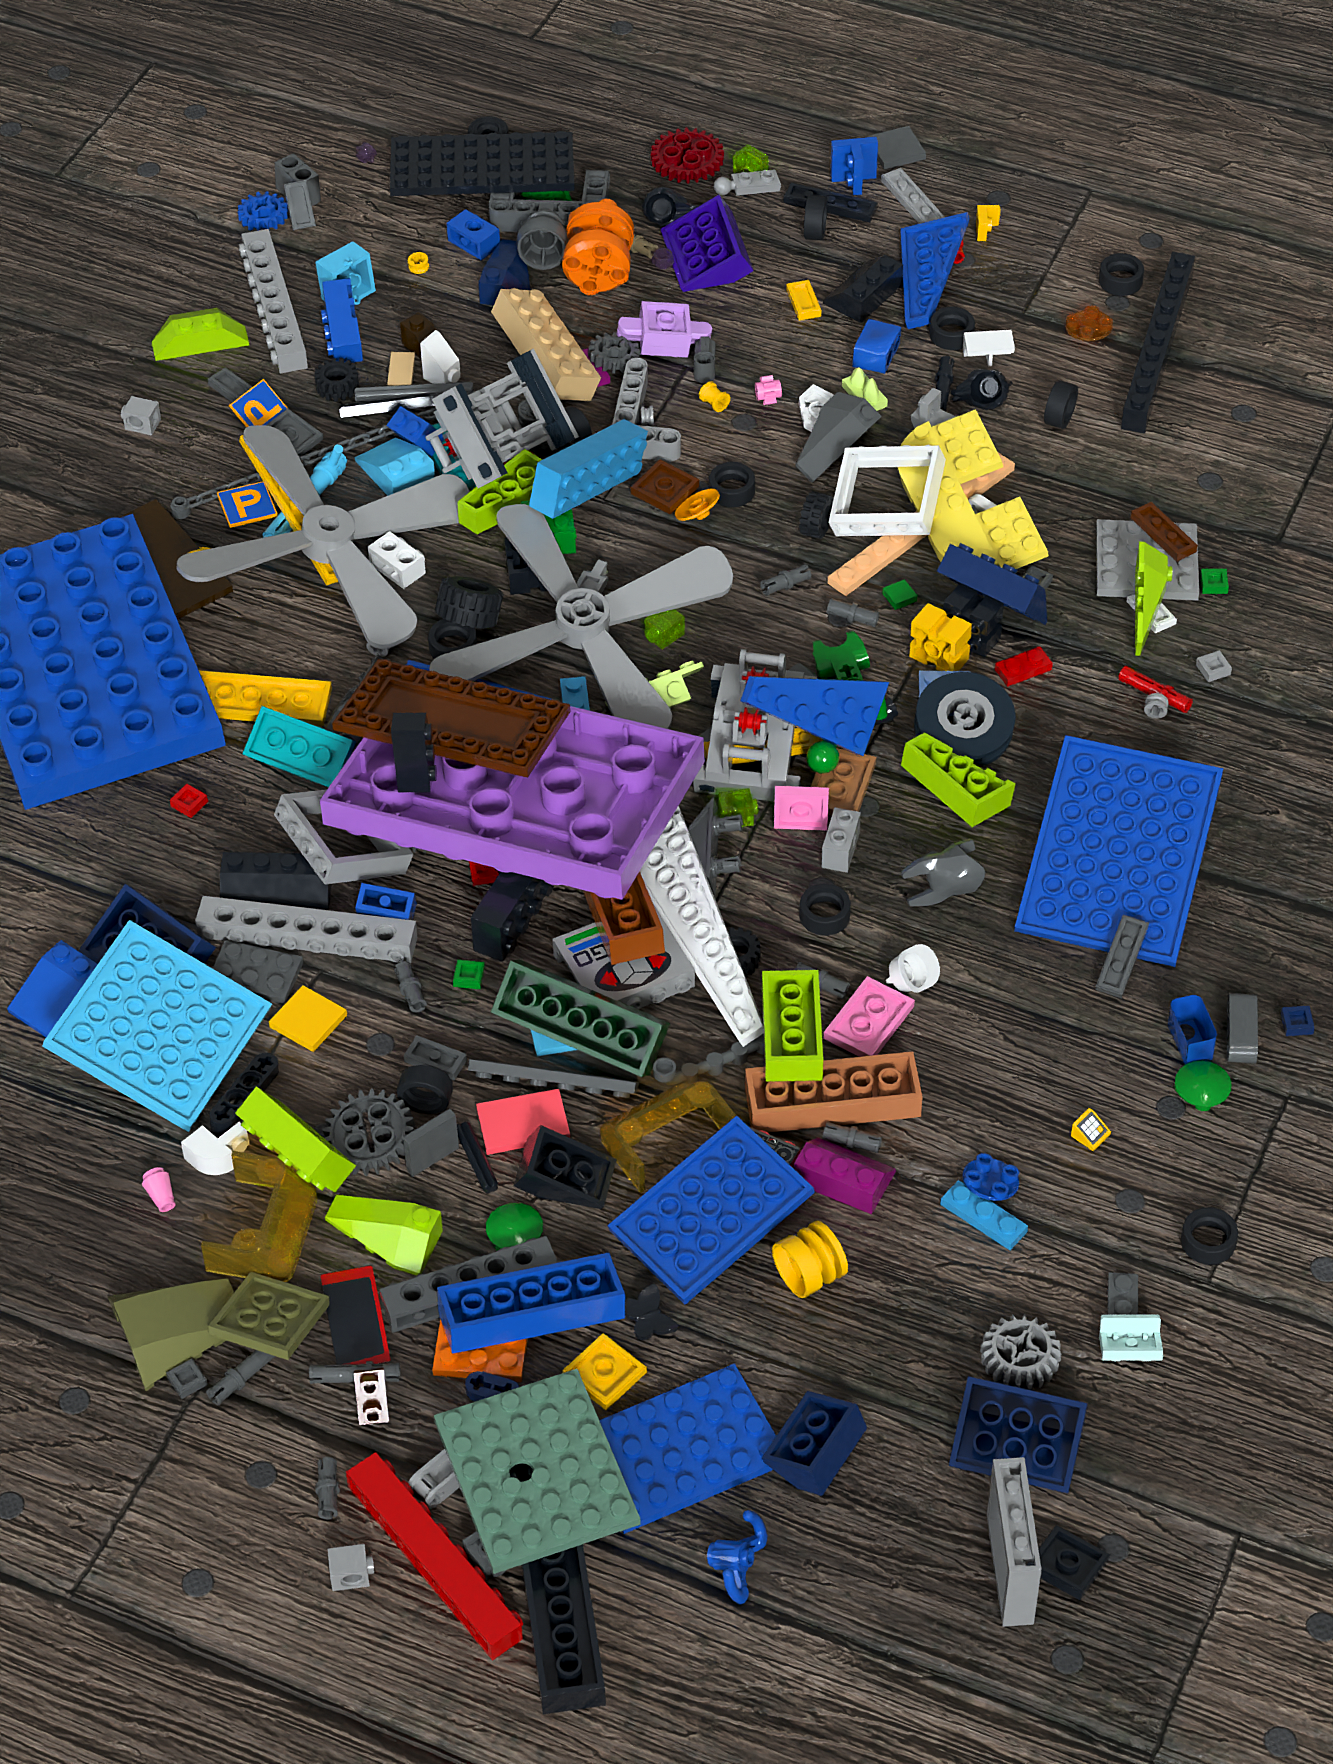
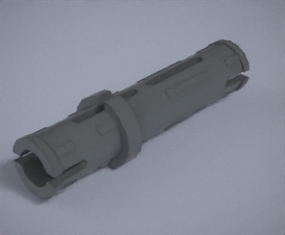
M255 1350L234 1369L229 1368L225 1372V1377L206 1391L209 1399L220 1392L212 1401L214 1404L220 1405L235 1390H241L249 1378L276 1356Z
M366 1361V1364L310 1365V1384L354 1382V1370H372L384 1367L385 1382H400V1363L374 1364L373 1361Z

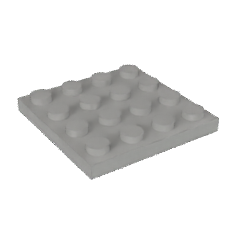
M1097 519V596L1127 597L1135 595V566L1139 541L1167 555L1168 566H1172V582L1167 581L1163 599L1198 601V546L1196 553L1176 562L1134 521ZM1175 523L1198 545L1197 524Z

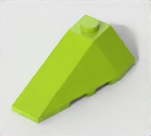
M336 1195L325 1216V1221L348 1237L357 1239L372 1254L374 1252L377 1253L392 1268L416 1276L422 1274L443 1232L441 1211L408 1202Z

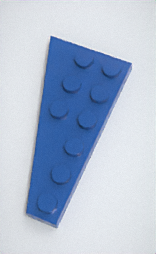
M968 212L901 228L904 308L907 329L930 324L931 316L936 311L970 220Z
M749 676L740 701L851 753L864 756L889 682Z

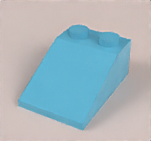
M398 438L389 440L355 457L356 463L387 496L435 477L434 461L420 447Z

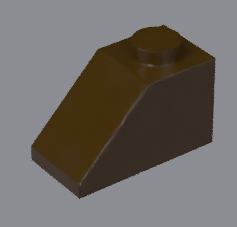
M417 312L400 322L402 344L411 352H415V355L422 360L420 343L437 329L431 321Z

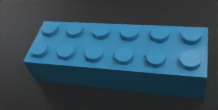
M623 419L537 462L529 506L553 519L639 474L642 469L643 452L647 446L646 437L648 431Z

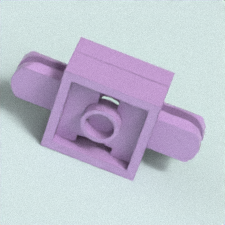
M642 301L639 318L621 317L617 328L618 337L623 336L628 341H640L641 355L688 357L690 344L695 345V341H698L701 337H710L711 339L712 326L708 322L690 321L689 304Z

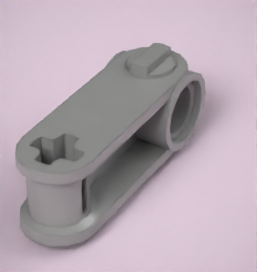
M445 1449L419 1469L408 1482L412 1491L416 1492L424 1500L429 1509L438 1506L460 1488Z

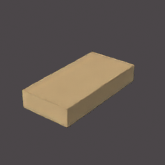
M391 352L387 386L413 384L415 352Z

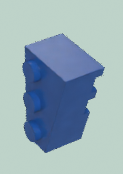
M351 279L322 282L325 309L321 310L322 323L327 324L324 326L325 339H330V341H327L328 356L333 355L336 361L343 358L344 363L347 360L351 361V363L363 361L358 321L354 309L355 303L354 298H352Z

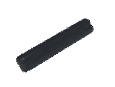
M465 1121L462 1124H457L458 1138L483 1191L487 1194L495 1192L498 1189V1182L470 1123Z

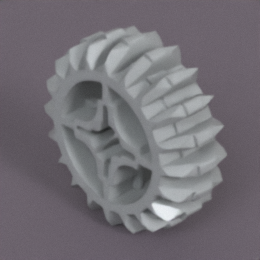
M1012 1314L1009 1322L1001 1317L998 1325L992 1324L989 1332L984 1334L983 1344H981L982 1365L986 1366L985 1371L987 1375L993 1374L994 1382L1002 1380L1005 1385L1011 1384L1018 1388L1025 1386L1027 1390H1031L1032 1384L1041 1388L1044 1381L1050 1382L1053 1374H1056L1059 1362L1061 1361V1344L1059 1340H1056L1055 1331H1048L1047 1323L1038 1325L1037 1317L1032 1321H1028L1024 1314L1021 1320H1017Z

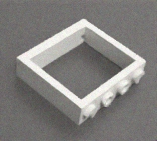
M903 445L898 447L859 446L857 448H845L828 522L836 536L930 535L946 461L940 447ZM930 466L920 513L848 514L858 468Z

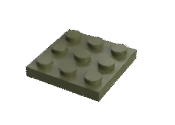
M250 1272L209 1324V1335L289 1360L330 1305L329 1296Z

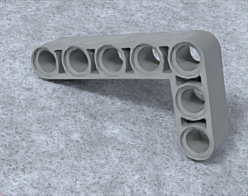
M632 358L626 363L612 425L625 419L648 431L646 437L647 446L643 452L642 459L675 461L681 456V434L679 431L671 428L639 425L641 406H643L648 385L647 362L644 359Z

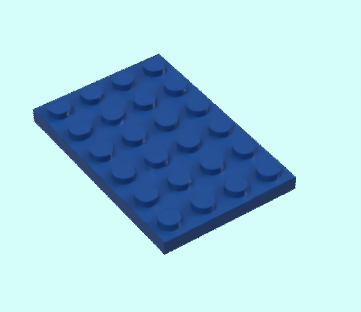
M735 1116L607 1226L609 1231L686 1305L812 1196L815 1191L813 1186L738 1116Z
M735 1364L599 1420L640 1516L641 1525L623 1530V1534L773 1470L763 1462L762 1456L776 1435Z

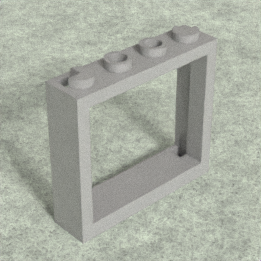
M327 789L281 794L274 816L325 885L406 874L413 857L412 851L409 848L397 845L395 842L368 836V838L379 853L335 858L304 816L322 813L320 799Z
M1025 1458L993 1459L987 1522L1002 1626L1033 1625L1041 1576V1563ZM1025 1562H1034V1566H1026Z

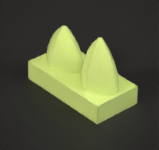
M855 368L851 376L842 379V387L849 395L865 398L876 411L887 407L888 399L878 389L873 378L869 379L861 368Z

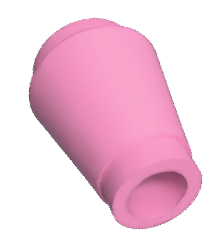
M161 1167L147 1171L142 1176V1186L160 1212H167L173 1209L176 1204L174 1202L169 1173L165 1172Z

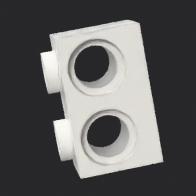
M390 531L368 546L369 562L379 572L403 589L425 574L424 555L419 550H415L408 545L403 538L397 537Z

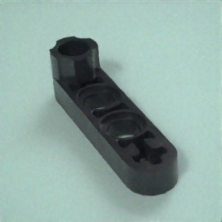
M271 1053L257 1055L213 1107L209 1115L211 1133L215 1137L219 1138L241 1121V1118L235 1112L242 1104L235 1105L230 1102L234 1099L245 1101L256 1087H248L244 1085L245 1083L255 1081L259 1083L257 1087L265 1091L276 1078L279 1069L278 1058Z

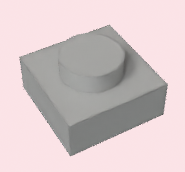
M1220 650L1198 657L1196 661V666L1208 682L1231 675L1232 667Z

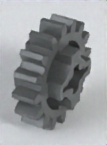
M613 332L612 336L604 333V337L597 335L595 340L590 341L588 356H590V362H595L596 368L602 366L604 372L611 369L612 373H615L616 370L624 373L627 361L632 358H640V349H638V343L628 341L623 336L618 337L616 332Z

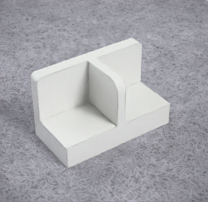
M1011 330L964 332V357L986 355L988 366H992L993 355L1011 354L1015 351Z

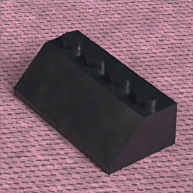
M223 852L220 869V898L329 910L332 884L325 885L302 853Z

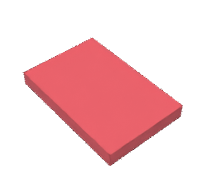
M559 1089L476 1104L487 1155L525 1148L527 1138L540 1125L570 1138V1131Z

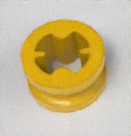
M416 252L408 257L407 262L412 273L422 274L428 271L429 263L425 253Z

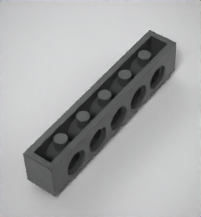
M547 1236L532 1238L516 1246L503 1247L491 1254L475 1256L466 1262L447 1265L441 1270L428 1274H419L412 1279L400 1283H391L380 1289L381 1305L391 1331L394 1333L440 1318L438 1313L437 1287L558 1263Z

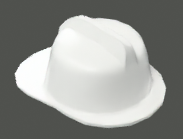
M923 944L914 945L902 951L899 956L890 962V977L886 979V983H893L901 992H921L938 981L940 976L938 958L928 946Z

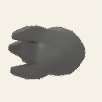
M969 838L952 843L940 853L933 850L915 860L901 871L903 879L926 874L930 886L925 891L908 898L907 903L909 906H930L940 903L952 895L972 893L979 888L985 878V870L977 860L967 855V853L975 850L973 839Z

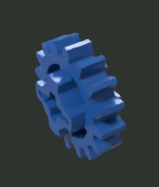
M267 191L264 195L256 192L254 197L249 194L248 200L242 199V205H238L239 221L242 222L243 227L248 226L250 231L254 228L257 231L271 227L278 229V224L284 225V219H288L287 203H284L283 197L278 198L276 193L270 196Z

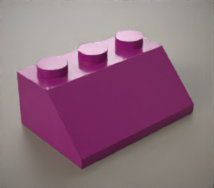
M815 1138L806 1142L794 1162V1170L814 1187L815 1192L871 1215L896 1172V1169L821 1138Z

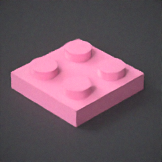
M775 786L774 829L827 830L829 788Z

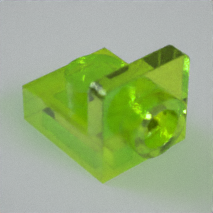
M747 144L733 155V172L737 174L745 168L750 172L768 170V155Z

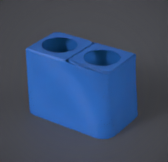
M868 319L855 344L852 367L885 374L900 345L901 327Z
M1190 995L1172 1000L1167 1025L1184 1064L1186 1065L1194 1061L1213 1060L1217 1031L1202 998L1197 995ZM1187 1024L1192 1026L1195 1030L1194 1037L1186 1040L1180 1025Z

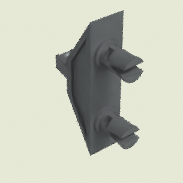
M713 797L688 827V831L711 890L715 895L716 877H718V874L741 872L740 866H742L739 855L723 857L722 859L717 858L718 836L724 831H743V818L741 814L720 818Z

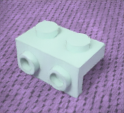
M1101 1315L1099 1341L1102 1360H1162L1163 1347L1160 1336V1315Z

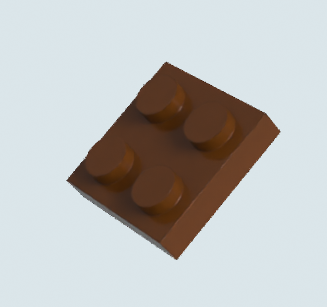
M659 459L631 486V495L671 514L699 487V479Z

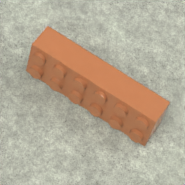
M913 1051L824 1060L823 1080L766 1082L765 1067L745 1069V1092L751 1128L770 1133L826 1127V1122L836 1125H848L921 1117L922 1092Z

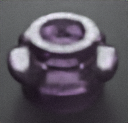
M363 142L361 146L356 147V156L361 162H374L373 159L377 152L370 144Z
M667 248L657 249L651 259L652 263L659 269H667L674 264L672 251Z

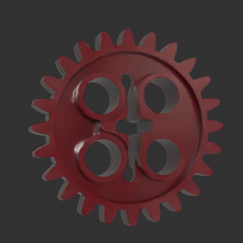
M686 127L684 132H681L677 128L676 133L668 131V136L661 134L660 140L656 139L655 145L651 146L652 167H655L656 173L661 172V177L669 175V181L677 178V182L680 183L684 179L689 184L690 180L694 179L698 183L699 178L707 180V175L715 176V171H720V166H723V144H719L718 138L713 139V134L706 136V130L698 133L697 128H695L691 132Z

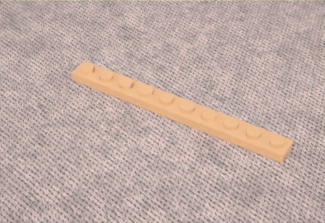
M998 452L1003 468L960 484L967 499L975 494L982 495L1014 471L1015 463ZM927 535L882 536L829 575L828 584L847 596Z

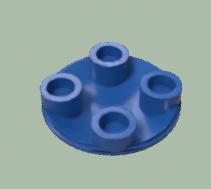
M986 1153L978 1154L976 1159L969 1162L963 1170L962 1176L966 1187L975 1195L987 1200L999 1201L1008 1199L1019 1188L1018 1168L993 1159L991 1155Z

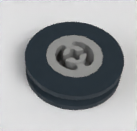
M972 672L949 673L932 681L921 693L915 713V734L917 737L926 733L953 748L952 752L956 755H966L974 760V765L982 767L998 759L1008 748L1015 725V708L1009 694L994 680ZM954 712L953 722L951 724L947 717L950 713ZM978 716L981 719L982 724L975 729Z

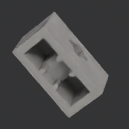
M834 807L822 847V868L848 873L860 834L861 812Z

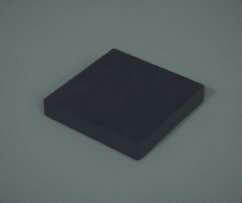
M1056 1525L1038 1548L1041 1563L1040 1579L1081 1600L1108 1563L1110 1554ZM1028 1562L1027 1566H1034V1562Z

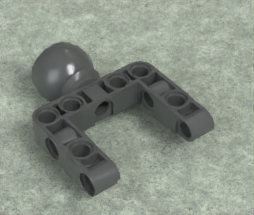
M586 170L582 201L516 200L517 193H491L489 200V223L499 228L500 232H518L516 245L519 256L525 264L540 270L552 269L562 262L563 253L569 241L566 231L569 214L584 204L608 199L610 172L609 170Z

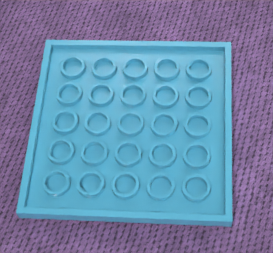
M129 920L50 1031L42 1046L189 1132L269 1012L272 1003Z

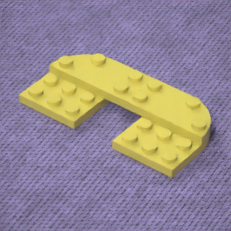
M976 409L932 427L928 421L917 426L904 439L901 446H939L946 459L930 535H928L929 541L940 562L950 544L958 547L960 543L974 549L972 554L978 557L983 553L996 560L994 564L999 567L1007 564L1018 569L1048 557L1047 548L1021 497L975 514L960 485L1003 468L1002 460ZM930 466L898 467L902 485L910 502L913 503L917 513H920Z

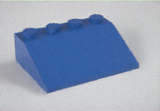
M60 940L41 957L8 1006V1012L44 1037H47L98 964Z

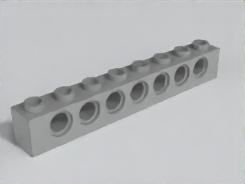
M269 229L241 234L242 244H239L241 258H246L243 259L244 269L246 273L250 272L247 276L250 288L254 287L252 289L254 303L259 302V304H256L259 318H263L261 320L263 333H268L266 335L268 349H273L270 351L272 364H277L280 374L307 369L306 350Z
M210 896L202 897L195 920L197 934L207 940H227L263 947L272 946L288 950L297 949L314 953L322 952L338 954L340 956L381 959L397 963L402 961L411 963L418 938L416 921Z

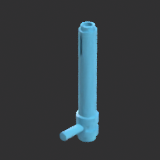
M335 445L333 450L326 453L321 462L313 469L310 479L319 496L337 480L338 475L342 474L346 468L347 459L342 453L343 447L341 445ZM282 511L263 532V538L289 533L292 530Z

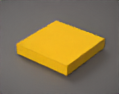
M302 985L269 1021V1027L314 1052L347 1016V1010Z
M604 1333L562 1370V1373L578 1369L589 1397L605 1410L613 1405L647 1373V1367Z

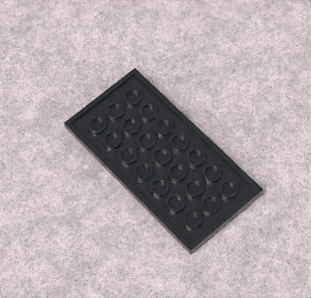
M514 132L511 134H445L443 136L391 137L390 196L575 191L572 132Z

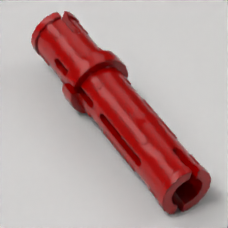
M1124 666L1119 673V681L1129 684L1148 695L1154 693L1162 694L1168 698V705L1183 713H1187L1192 706V698L1175 691L1174 687L1170 685L1165 686L1128 666Z

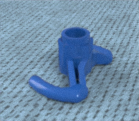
M750 1510L744 1511L742 1516L745 1521L752 1524L754 1528L753 1536L739 1541L716 1540L709 1545L707 1551L709 1566L715 1570H723L722 1575L726 1591L730 1598L738 1604L745 1603L749 1597V1589L745 1579L746 1571L753 1565L754 1552L763 1549L767 1544L768 1538L762 1518L756 1512Z

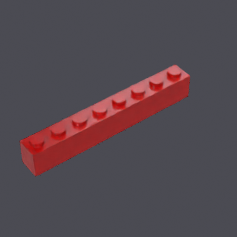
M375 1452L346 1471L348 1488L492 1661L523 1640V1621L515 1610L510 1611L504 1605L505 1601L501 1593L495 1587L491 1589L488 1586L481 1569L478 1566L472 1567L467 1561L468 1557L464 1549L459 1544L454 1545L450 1541L449 1533L440 1522L436 1524L427 1505L423 1501L418 1503L413 1497L414 1493L405 1480L400 1481L396 1477L395 1469L387 1459L382 1460Z

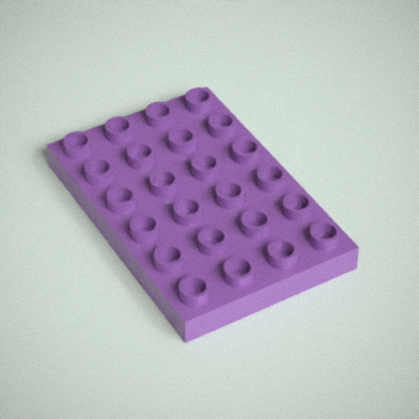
M570 706L571 712L528 778L435 755L434 765L437 766V780L432 781L431 792L398 793L393 745L363 738L320 799L323 824L344 829L353 835H368L395 842L401 847H415L443 854L452 860L463 859L494 867L500 872H514L542 879L551 885H566L593 892L599 897H613L623 900L704 764V738Z

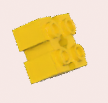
M927 603L911 622V636L914 639L910 643L909 657L925 665L929 662L933 663L938 671H959L969 660L970 645L968 641L971 638L972 624L956 616H953L951 619L947 617L943 609Z

